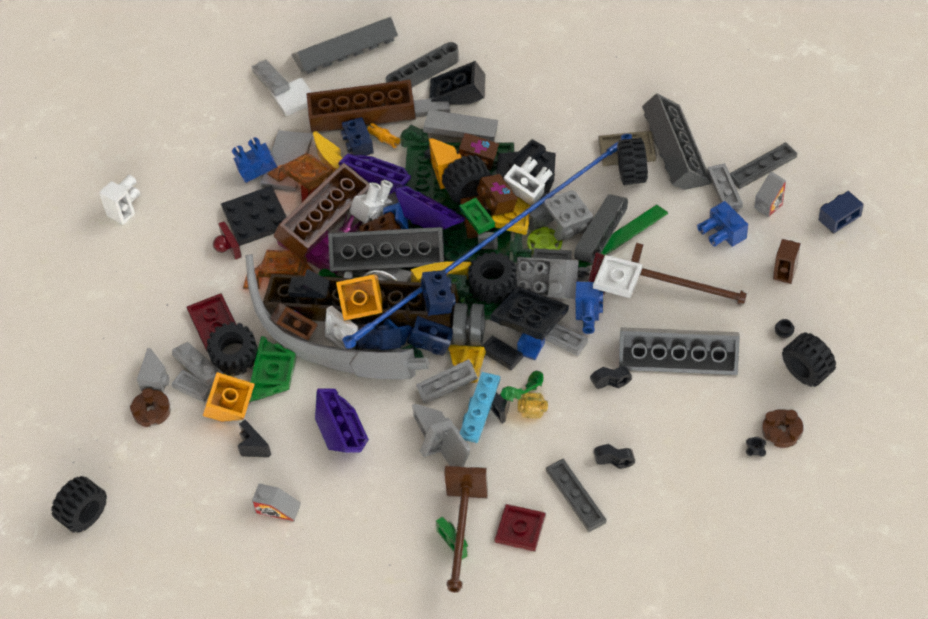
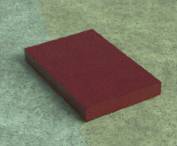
M222 293L186 307L206 352L208 346L207 339L210 338V333L216 332L215 328L217 326L219 328L223 327V323L230 325V322H235Z

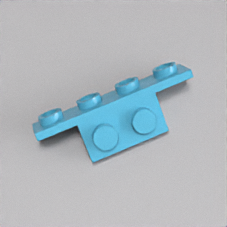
M485 372L481 373L474 395L469 400V409L463 417L460 434L465 441L479 442L501 380L500 376Z

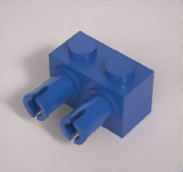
M256 137L253 138L255 144L252 139L248 141L251 150L245 152L240 145L237 146L239 152L235 147L232 149V153L235 156L233 159L245 183L277 168V164L267 144H261Z
M724 201L710 209L709 219L697 224V229L704 235L714 228L717 232L708 237L710 244L715 247L726 240L733 247L747 239L749 224Z
M576 282V320H583L582 331L585 334L595 332V321H599V313H603V291L593 289L594 282Z

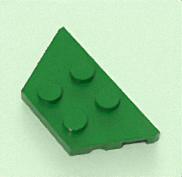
M261 336L250 383L255 385L249 402L290 390L297 358L296 353L289 349H284L278 343L273 344L267 341L266 337Z

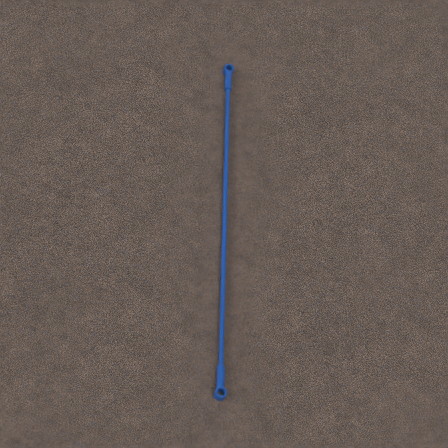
M629 133L623 134L620 140L631 139L632 135ZM618 142L444 269L446 274L539 207L546 199L554 196L608 155L615 153ZM419 287L376 320L367 323L354 334L345 336L342 339L344 347L347 349L353 348L356 345V341L421 293L422 288Z

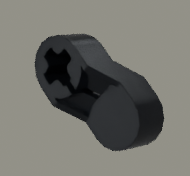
M625 366L615 370L602 367L594 371L590 376L591 382L597 389L608 385L621 388L632 379L631 373Z
M604 444L593 450L595 461L599 465L611 463L617 468L623 469L634 465L636 462L633 451L630 448L617 449L610 444Z

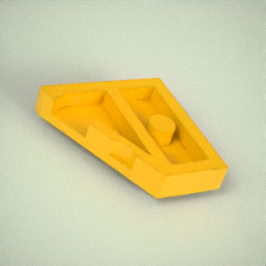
M450 345L448 349L453 366L469 359L479 378L486 353L485 348ZM476 379V380H474V381H472V382H470V383H477L478 379Z

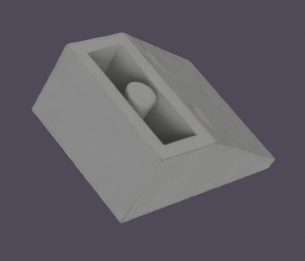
M517 258L516 276L518 287L545 297L576 299L577 260Z

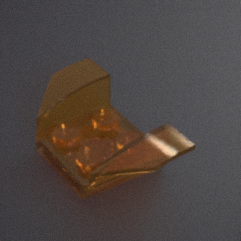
M305 153L286 164L279 165L267 175L278 182L289 176L307 188L309 196L333 173V169L309 153Z
M266 250L261 264L254 269L258 289L261 287L263 277L270 278L271 274L305 276L307 269L315 272L307 263L306 257L301 260L288 250ZM247 275L243 289H249Z

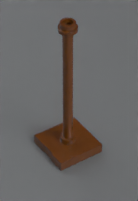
M636 243L631 262L640 263L644 244ZM642 268L640 273L641 276L737 300L739 305L740 303H745L747 295L743 290L737 293Z
M445 466L447 496L460 497L451 579L447 580L446 584L448 591L452 593L460 592L463 586V582L459 579L469 497L488 498L487 468Z

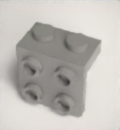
M574 190L548 198L544 202L545 207L558 224L554 234L557 241L569 239L579 233H585L594 217Z
M451 420L440 423L436 422L429 426L420 452L423 457L441 452L450 466L464 467L470 453V447L459 433L458 428L454 426Z

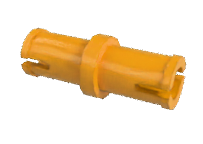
M374 123L370 124L372 127L368 126V133L378 138V141L381 143L385 142L393 148H397V145L399 146L400 138L392 135L389 130L382 129Z

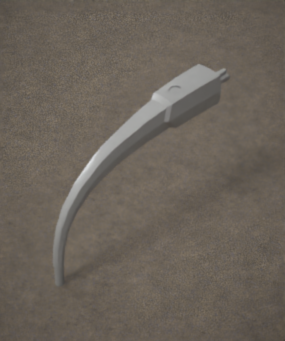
M253 254L245 255L249 293L257 316L271 336L282 346L296 353L297 356L335 370L354 373L357 377L376 379H411L415 376V370L429 369L430 361H428V357L414 358L413 349H344L307 341L287 331L270 319L271 315L264 307L258 291Z

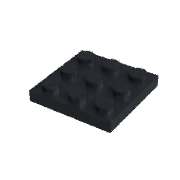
M272 185L221 203L222 210L239 246L274 234L278 225L287 217Z
M517 286L491 314L490 321L543 341L567 314L569 305Z

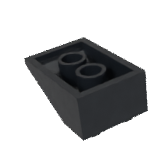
M473 61L430 79L429 99L431 98V102H449V105L471 104L485 98L486 74L478 63Z
M519 151L498 154L496 175L500 174L504 179L511 169L507 162ZM545 151L536 160L537 165L529 173L536 177L543 167L552 172V175L544 183L545 194L550 192L555 178L556 153Z

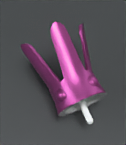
M346 215L343 226L339 228L338 233L356 232L363 222L359 221L352 227L355 216L351 215L346 222L348 216Z

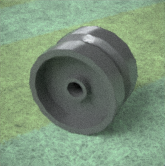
M456 303L453 318L454 345L464 346L467 343L469 334L471 346H482L485 333L484 304H473L469 316L467 304Z

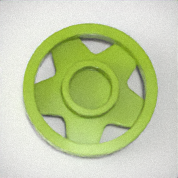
M542 227L529 234L527 246L534 255V248L561 250L562 240H556L554 237L555 230Z

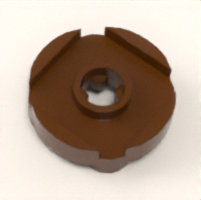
M151 388L144 389L142 393L134 398L130 405L135 422L144 427H151L150 424L157 423L159 425L163 423L171 412L170 402L166 394ZM149 406H154V410L150 409L147 411Z
M778 409L766 413L762 424V434L767 441L773 442L774 446L780 448L794 446L803 435V422L795 410ZM781 425H783V426H786L787 428H786V431H782L781 428H777V427H780Z

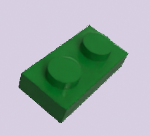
M476 198L460 205V211L479 235L495 227L494 220Z
M442 516L436 520V529L454 552L456 529L450 521L447 522ZM465 538L462 559L467 557L468 544Z

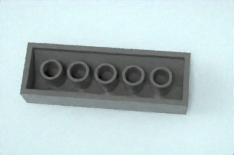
M388 17L291 55L301 72L306 71L309 74L316 71V67L320 65L323 68L332 65L333 60L338 59V62L348 59L347 55L353 53L356 56L364 53L363 49L369 47V50L379 47L378 43L383 41L385 44L393 42L394 37L398 36L392 18Z
M656 93L642 108L645 113L644 117L650 125L649 129L654 135V142L659 148V154L665 163L664 167L669 173L670 182L675 187H680L684 190L710 185L712 183L681 106Z
M442 227L328 233L330 271L420 267L444 262Z
M621 327L619 367L625 366L628 370L738 375L740 335L739 332Z

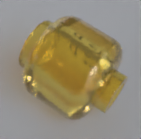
M527 392L518 400V412L521 413L523 418L540 419L544 412L548 410V401L544 399L541 393Z

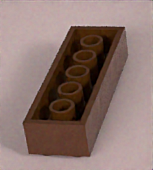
M411 79L306 93L311 133L343 129V122L360 117L363 118L366 126L371 123L383 124L416 119Z
M343 163L278 225L273 237L302 260L349 214L354 197L367 194L369 183Z

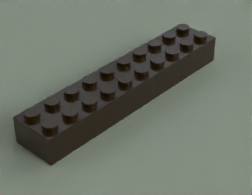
M271 274L263 300L264 307L271 316L279 302L313 321L325 322L328 307L333 306L342 313L336 282L352 279L324 277L330 281L327 298L289 297L288 290L292 277L305 276ZM378 280L383 313L350 319V321L356 324L373 322L421 287L420 282ZM451 284L450 290L455 295L456 304L459 301L456 285ZM421 292L377 325H384L385 320L390 319L396 326L409 325L412 327L417 316L452 328L455 305H453L451 313L428 316L423 292Z

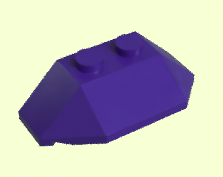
M348 153L339 161V166L345 163L369 184L376 183L381 186V181L383 180L391 182L393 186L389 195L394 193L397 188L403 187L411 179L410 174L403 167L372 156H353V154Z
M408 186L397 188L395 191L404 217L410 219L413 224L424 228L442 227L444 230L464 222L465 218L430 197L414 191Z
M318 388L316 391L315 421L328 450L344 453H361L369 439L356 410L346 399L338 395L339 392L336 389Z

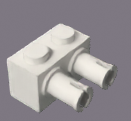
M528 157L521 167L514 164L505 175L504 180L516 196L532 206L544 194V183L552 175V172L543 167L538 175L533 177L529 173L537 165V162L534 159L531 162L532 158Z
M128 175L120 184L111 181L99 192L106 215L122 225L135 214L132 202L140 196L139 190L132 187L137 182L131 175Z
M386 180L381 181V186L376 183H370L367 194L354 197L349 213L363 223H368L383 216V208L394 203L388 198L393 184Z

